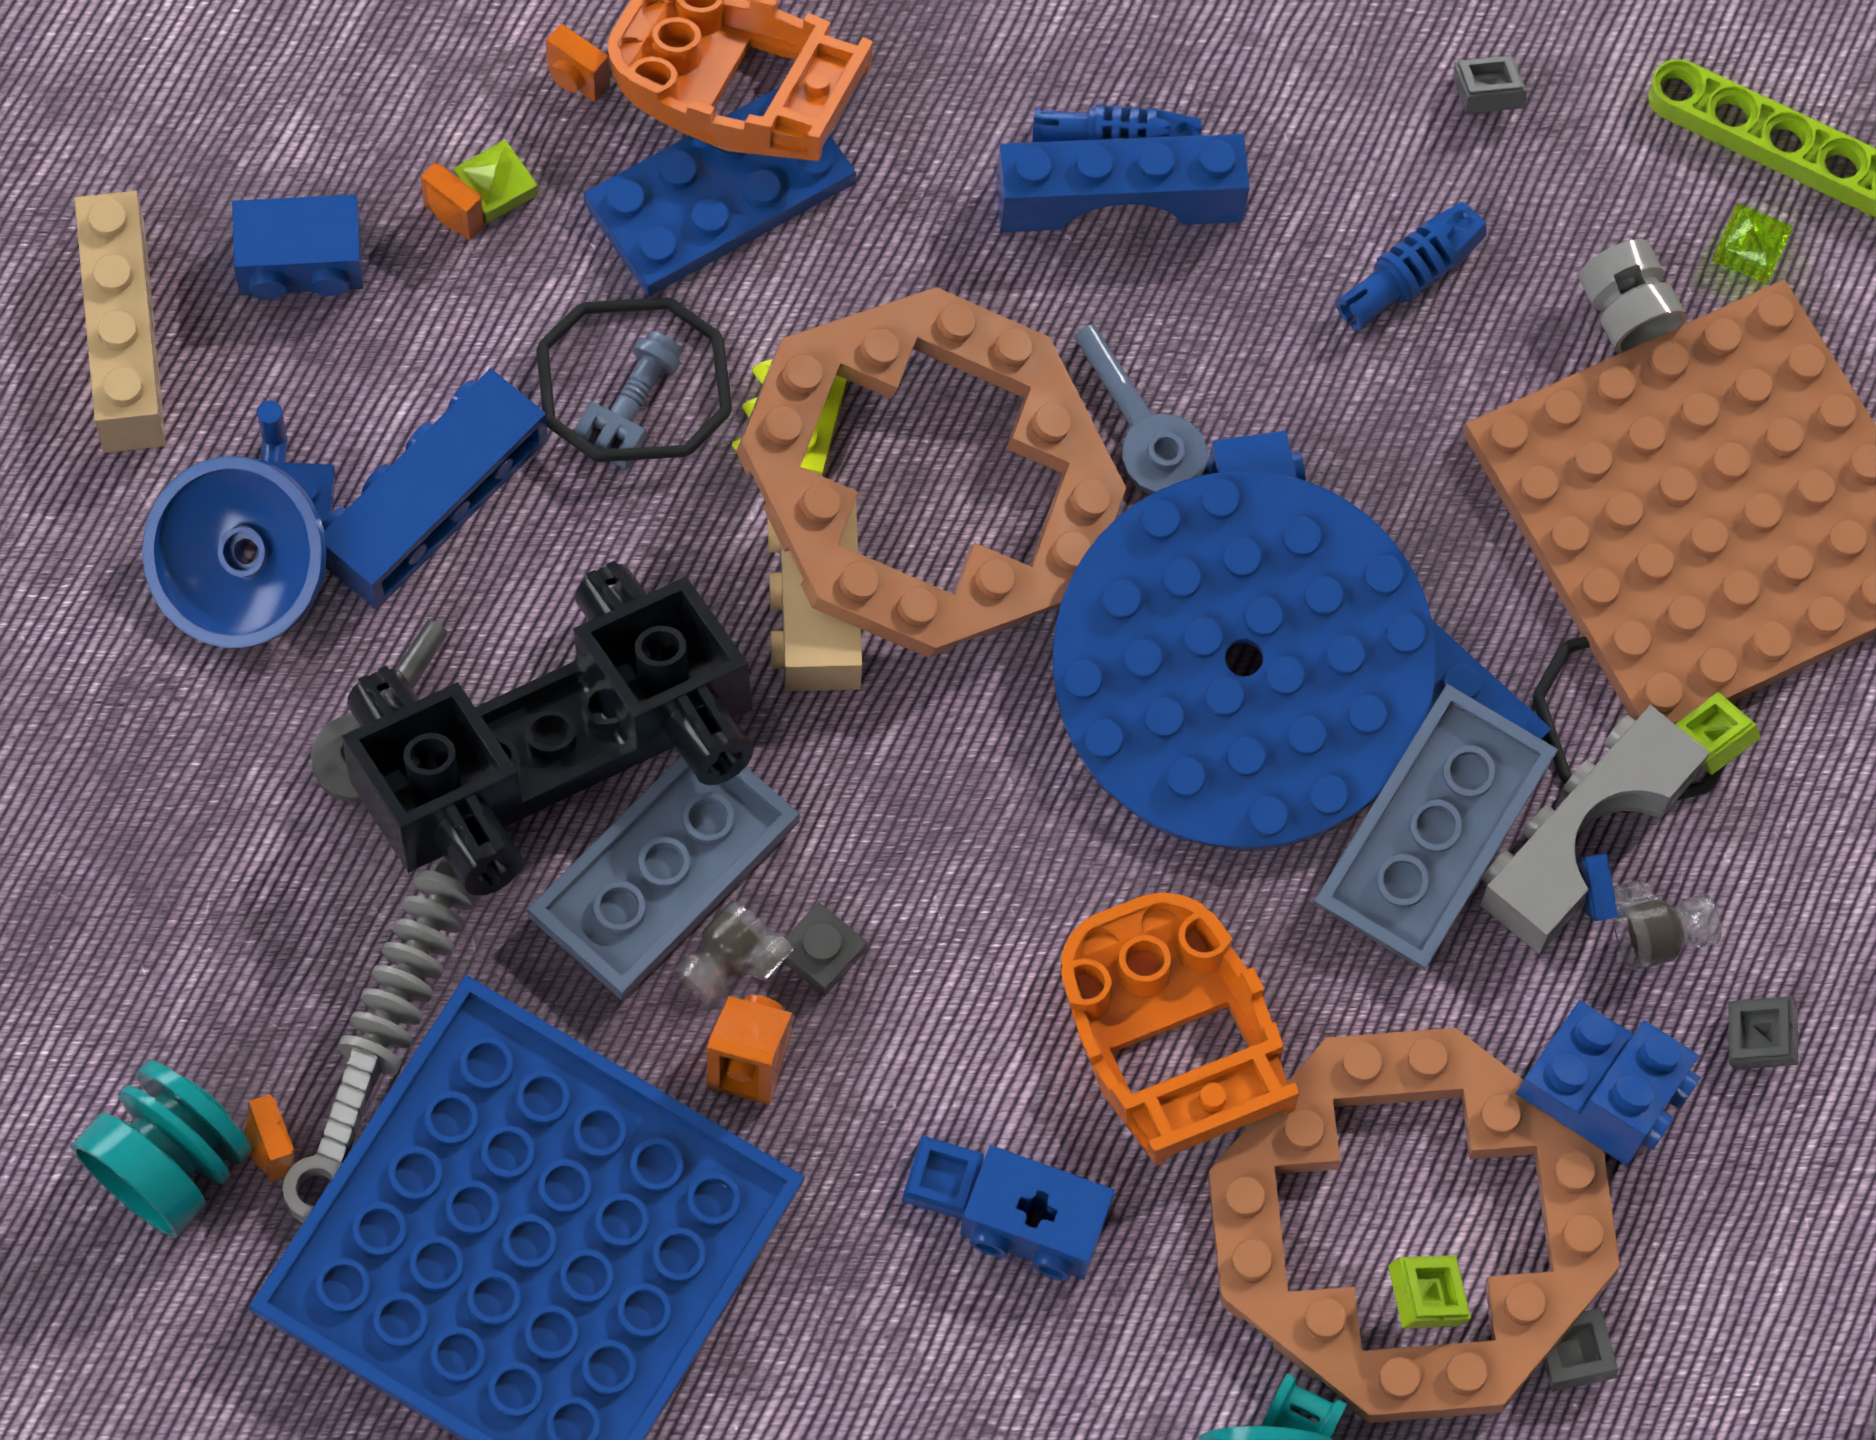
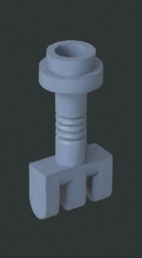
M649 331L646 338H638L632 348V352L640 361L611 410L591 401L575 427L574 432L589 441L596 428L602 430L594 444L599 450L612 449L618 439L623 441L620 449L642 447L647 438L646 429L632 421L661 373L674 375L681 364L678 358L682 351L681 347L671 338L656 331ZM633 460L614 461V464L627 470Z

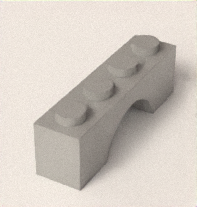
M1651 704L1636 721L1629 715H1626L1614 727L1603 743L1610 750L1596 765L1588 759L1585 760L1563 787L1569 793L1567 798L1556 810L1545 805L1523 831V835L1529 839L1514 856L1507 850L1503 851L1482 877V880L1488 885L1480 906L1538 954L1547 947L1580 910L1588 892V887L1579 872L1575 857V840L1581 830L1595 819L1614 812L1633 811L1661 818L1700 775L1710 754L1708 750Z

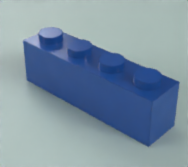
M492 368L477 382L474 380L465 382L451 398L449 409L434 424L426 422L421 425L408 440L406 451L391 466L384 464L378 467L366 480L362 494L347 509L340 507L325 519L322 526L326 540V568L377 610L548 441L546 413Z

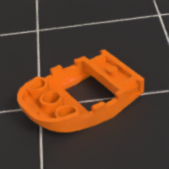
M631 0L610 33L608 54L613 76L623 94L636 107L660 122L693 138L729 152L819 161L822 156L823 145L862 76L867 75L870 71L873 41L862 37L857 46L830 36L831 22L811 13H807L804 20L779 10L778 0ZM750 47L796 60L763 117L749 114L746 121L716 115L715 106Z
M1174 893L1143 895L1092 915L1074 929L1064 945L1061 956V976L1080 1040L1101 1093L1156 1166L1166 1163V1157L1280 1111H1284L1285 1115L1295 1110L1299 1096L1296 1082L1287 1084L1281 1065L1284 1046L1276 1022L1272 1023L1263 998L1265 989L1254 967L1246 968L1231 947L1233 938L1211 911L1192 898ZM1228 1007L1248 1048L1131 1094L1112 1053Z

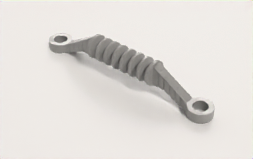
M444 856L434 871L420 870L413 881L415 888L427 896V898L412 895L406 896L402 905L404 910L417 919V921L396 919L393 924V932L405 941L406 944L385 942L381 952L384 957L396 965V967L376 965L370 974L373 980L385 988V991L367 988L363 990L360 996L361 1001L375 1013L353 1012L349 1020L351 1025L362 1033L364 1037L343 1035L337 1046L338 1050L349 1059L348 1067L345 1069L341 1081L342 1084L336 1095V1102L333 1104L329 1116L330 1120L327 1122L323 1133L324 1137L321 1139L318 1151L314 1156L305 1157L293 1164L285 1175L282 1188L286 1207L292 1216L301 1223H304L314 1206L307 1205L298 1197L300 1186L305 1180L314 1176H323L332 1180L347 1157V1152H350L354 1141V1135L356 1136L360 1118L363 1117L367 1105L366 1101L369 1100L373 1086L375 1087L380 1074H397L402 1064L400 1058L387 1049V1047L409 1048L412 1042L411 1035L398 1026V1023L419 1025L422 1020L423 1014L418 1008L408 1002L409 999L428 1002L434 993L431 987L419 979V977L437 979L441 977L444 971L442 964L430 956V953L448 956L451 955L455 947L453 942L440 931L458 933L462 931L465 925L463 918L451 910V908L470 910L477 898L467 893Z

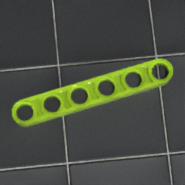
M1683 59L1668 60L1660 64L1655 70L1647 96L1649 105L1659 116L1876 218V148L1690 61ZM1668 79L1683 80L1692 89L1693 96L1685 101L1671 100L1661 90V83ZM1723 104L1736 105L1746 114L1747 122L1737 127L1725 125L1716 116L1715 109ZM1784 129L1792 131L1801 140L1802 148L1788 153L1780 151L1771 142L1770 134ZM1833 155L1847 157L1856 166V175L1850 178L1834 176L1826 168V158Z

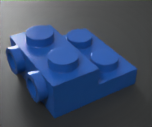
M1579 1000L1528 1072L1515 1094L1628 1166L1642 1144L1654 1150L1675 1118L1664 1111L1668 1104L1680 1110L1694 1090L1701 1077L1692 1072L1691 1068L1700 1055L1643 1020L1635 1034Z

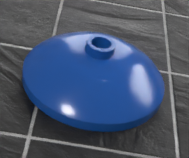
M241 456L217 457L199 462L185 469L162 490L153 504L145 525L142 545L143 566L148 586L155 601L167 618L189 636L210 645L227 648L249 647L269 642L283 635L294 627L308 612L317 597L323 581L326 567V540L322 522L315 505L305 490L290 475L278 467L259 459ZM249 539L256 544L258 549L257 557L253 562L246 559L243 551L244 545Z

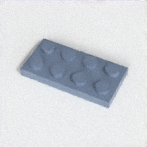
M1446 684L1314 900L1313 905L1425 971L1555 757L1558 749L1449 684Z
M680 756L527 908L528 918L623 1001L800 822V813L747 767L724 783L705 785L698 781L683 757Z

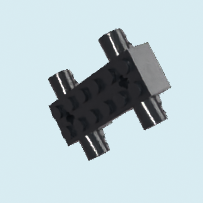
M615 561L606 564V567L600 568L597 571L593 570L587 573V578L581 582L575 595L578 607L588 620V622L573 628L577 660L477 707H474L459 682L419 700L402 672L394 668L389 669L388 666H384L378 669V672L358 678V683L348 695L347 706L361 727L341 736L350 782L408 873L444 856L467 893L474 896L488 895L508 885L522 868L523 858L504 827L673 747H676L698 781L705 785L724 783L738 775L748 765L754 748L734 718L752 710L749 665L687 576L646 594L629 568L623 564H617ZM386 689V692H385L384 695L382 696V695L380 694V691Z

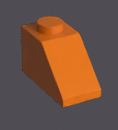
M747 995L743 1000L728 996L707 1046V1088L770 1105L791 1037L792 1013L782 1010L783 1007L780 1003L768 997Z

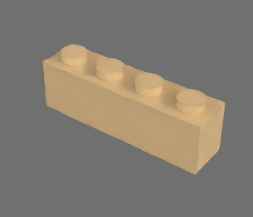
M137 190L74 197L94 419L103 453L166 446L146 231Z

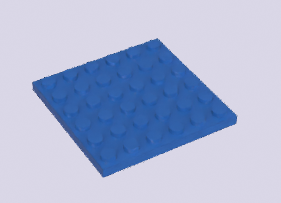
M465 975L249 1305V1311L460 1440H646L804 1183L805 1176L475 979Z

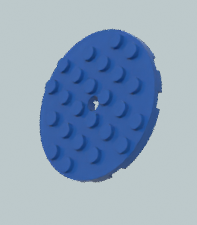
M1226 471L1183 480L1154 492L1117 517L1097 537L1074 571L1061 602L1053 642V677L1062 721L1073 748L1085 768L1100 787L1122 806L1135 814L1140 821L1164 834L1185 842L1188 840L1208 846L1224 847L1226 850L1232 851L1266 850L1286 847L1310 840L1342 825L1373 803L1428 715L1436 675V642L1427 600L1414 570L1390 536L1366 513L1328 489L1302 479L1260 471ZM1236 643L1252 645L1262 654V666L1256 673L1250 676H1240L1230 671L1226 665L1225 656Z

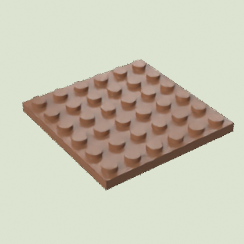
M1785 279L1688 322L1681 328L1668 331L1465 424L1462 434L1580 633L1589 641L1590 650L1628 714L1635 721L1651 704L1675 724L1716 692L1721 693L1733 703L1876 635V424Z

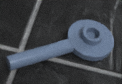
M1090 324L1080 329L1075 334L1074 339L1131 426L1123 441L1121 464L1130 482L1138 490L1151 495L1177 482L1203 475L1207 467L1208 448L1198 429L1191 422L1176 415H1153L1095 324Z

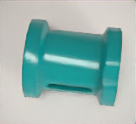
M1287 1373L1261 1426L1298 1429L1331 1438L1347 1403L1340 1399L1331 1403L1296 1385V1377ZM1293 1407L1317 1419L1319 1422L1315 1423L1291 1411L1289 1408Z

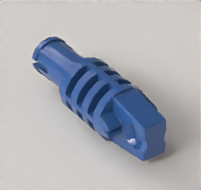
M1096 104V107H1089V113L1035 108L1032 142L1200 136L1202 133L1201 118L1156 108L1142 109L1139 107L1128 108Z
M1460 202L1421 224L1416 229V232L1408 234L1404 237L1403 242L1396 243L1390 248V252H1385L1377 258L1372 274L1336 299L1335 304L1338 312L1346 323L1355 317V320L1351 322V327L1354 330L1360 331L1367 323L1396 301L1404 303L1414 300L1419 296V292H1423L1431 287L1432 282H1436L1444 277L1445 272H1449L1457 267L1487 236L1486 222L1470 206Z

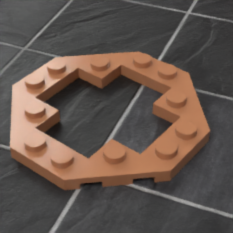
M937 287L782 338L736 451L746 474L753 475L766 501L763 509L784 552L790 550L803 577L801 586L811 607L928 658L952 650L956 644L981 635L985 638L1026 623L1035 615L1057 607L1060 609L1063 596L1074 571L1097 537L1116 519L1126 490V486L1050 337ZM914 349L1023 397L1022 405L1005 449L1062 473L1030 565H1026L974 542L967 552L954 591L950 593L839 545L858 492L800 467L836 375L892 399L899 387L911 352Z
M1457 1028L1327 1037L1287 1081V1084L1296 1082L1299 1091L1295 1110L1286 1115L1284 1111H1280L1250 1123L1209 1170L1208 1185L1221 1305L1241 1322L1246 1320L1273 1342V1347L1312 1379L1316 1380L1318 1378L1346 1401L1347 1407L1367 1423L1502 1413L1517 1395L1521 1386L1541 1362L1543 1363L1546 1360V1357L1556 1345H1559L1577 1322V1319L1598 1294L1600 1295L1619 1271L1620 1262L1604 1151L1515 1094L1523 1079ZM1461 1098L1469 1159L1535 1155L1550 1272L1487 1276L1485 1288L1492 1341L1362 1351L1355 1287L1288 1292L1276 1174L1339 1169L1340 1154L1335 1107Z

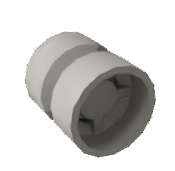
M1634 239L1614 245L1588 261L1578 275V279L1593 308L1598 311H1604L1600 322L1617 354L1668 331L1681 328L1687 319V315L1671 284L1661 282L1665 272L1648 240Z

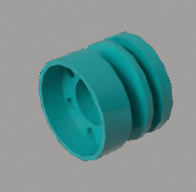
M151 1059L147 1060L135 1073L138 1082L147 1093L130 1084L124 1085L118 1092L121 1103L134 1120L128 1124L113 1115L101 1112L74 1140L70 1147L73 1154L90 1174L122 1204L158 1231L171 1238H175L181 1234L206 1205L204 1196L190 1178L193 1173L217 1185L225 1184L231 1176L229 1169L221 1158L235 1165H240L251 1155L253 1150L248 1139L232 1122L231 1116L216 1099L192 1080L180 1076L167 1066Z

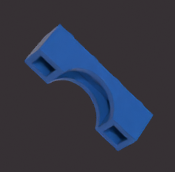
M1244 134L1000 144L996 176L1001 233L1062 230L1070 221L1084 213L1116 205H1145L1163 209L1173 214L1182 225L1243 222L1250 189Z

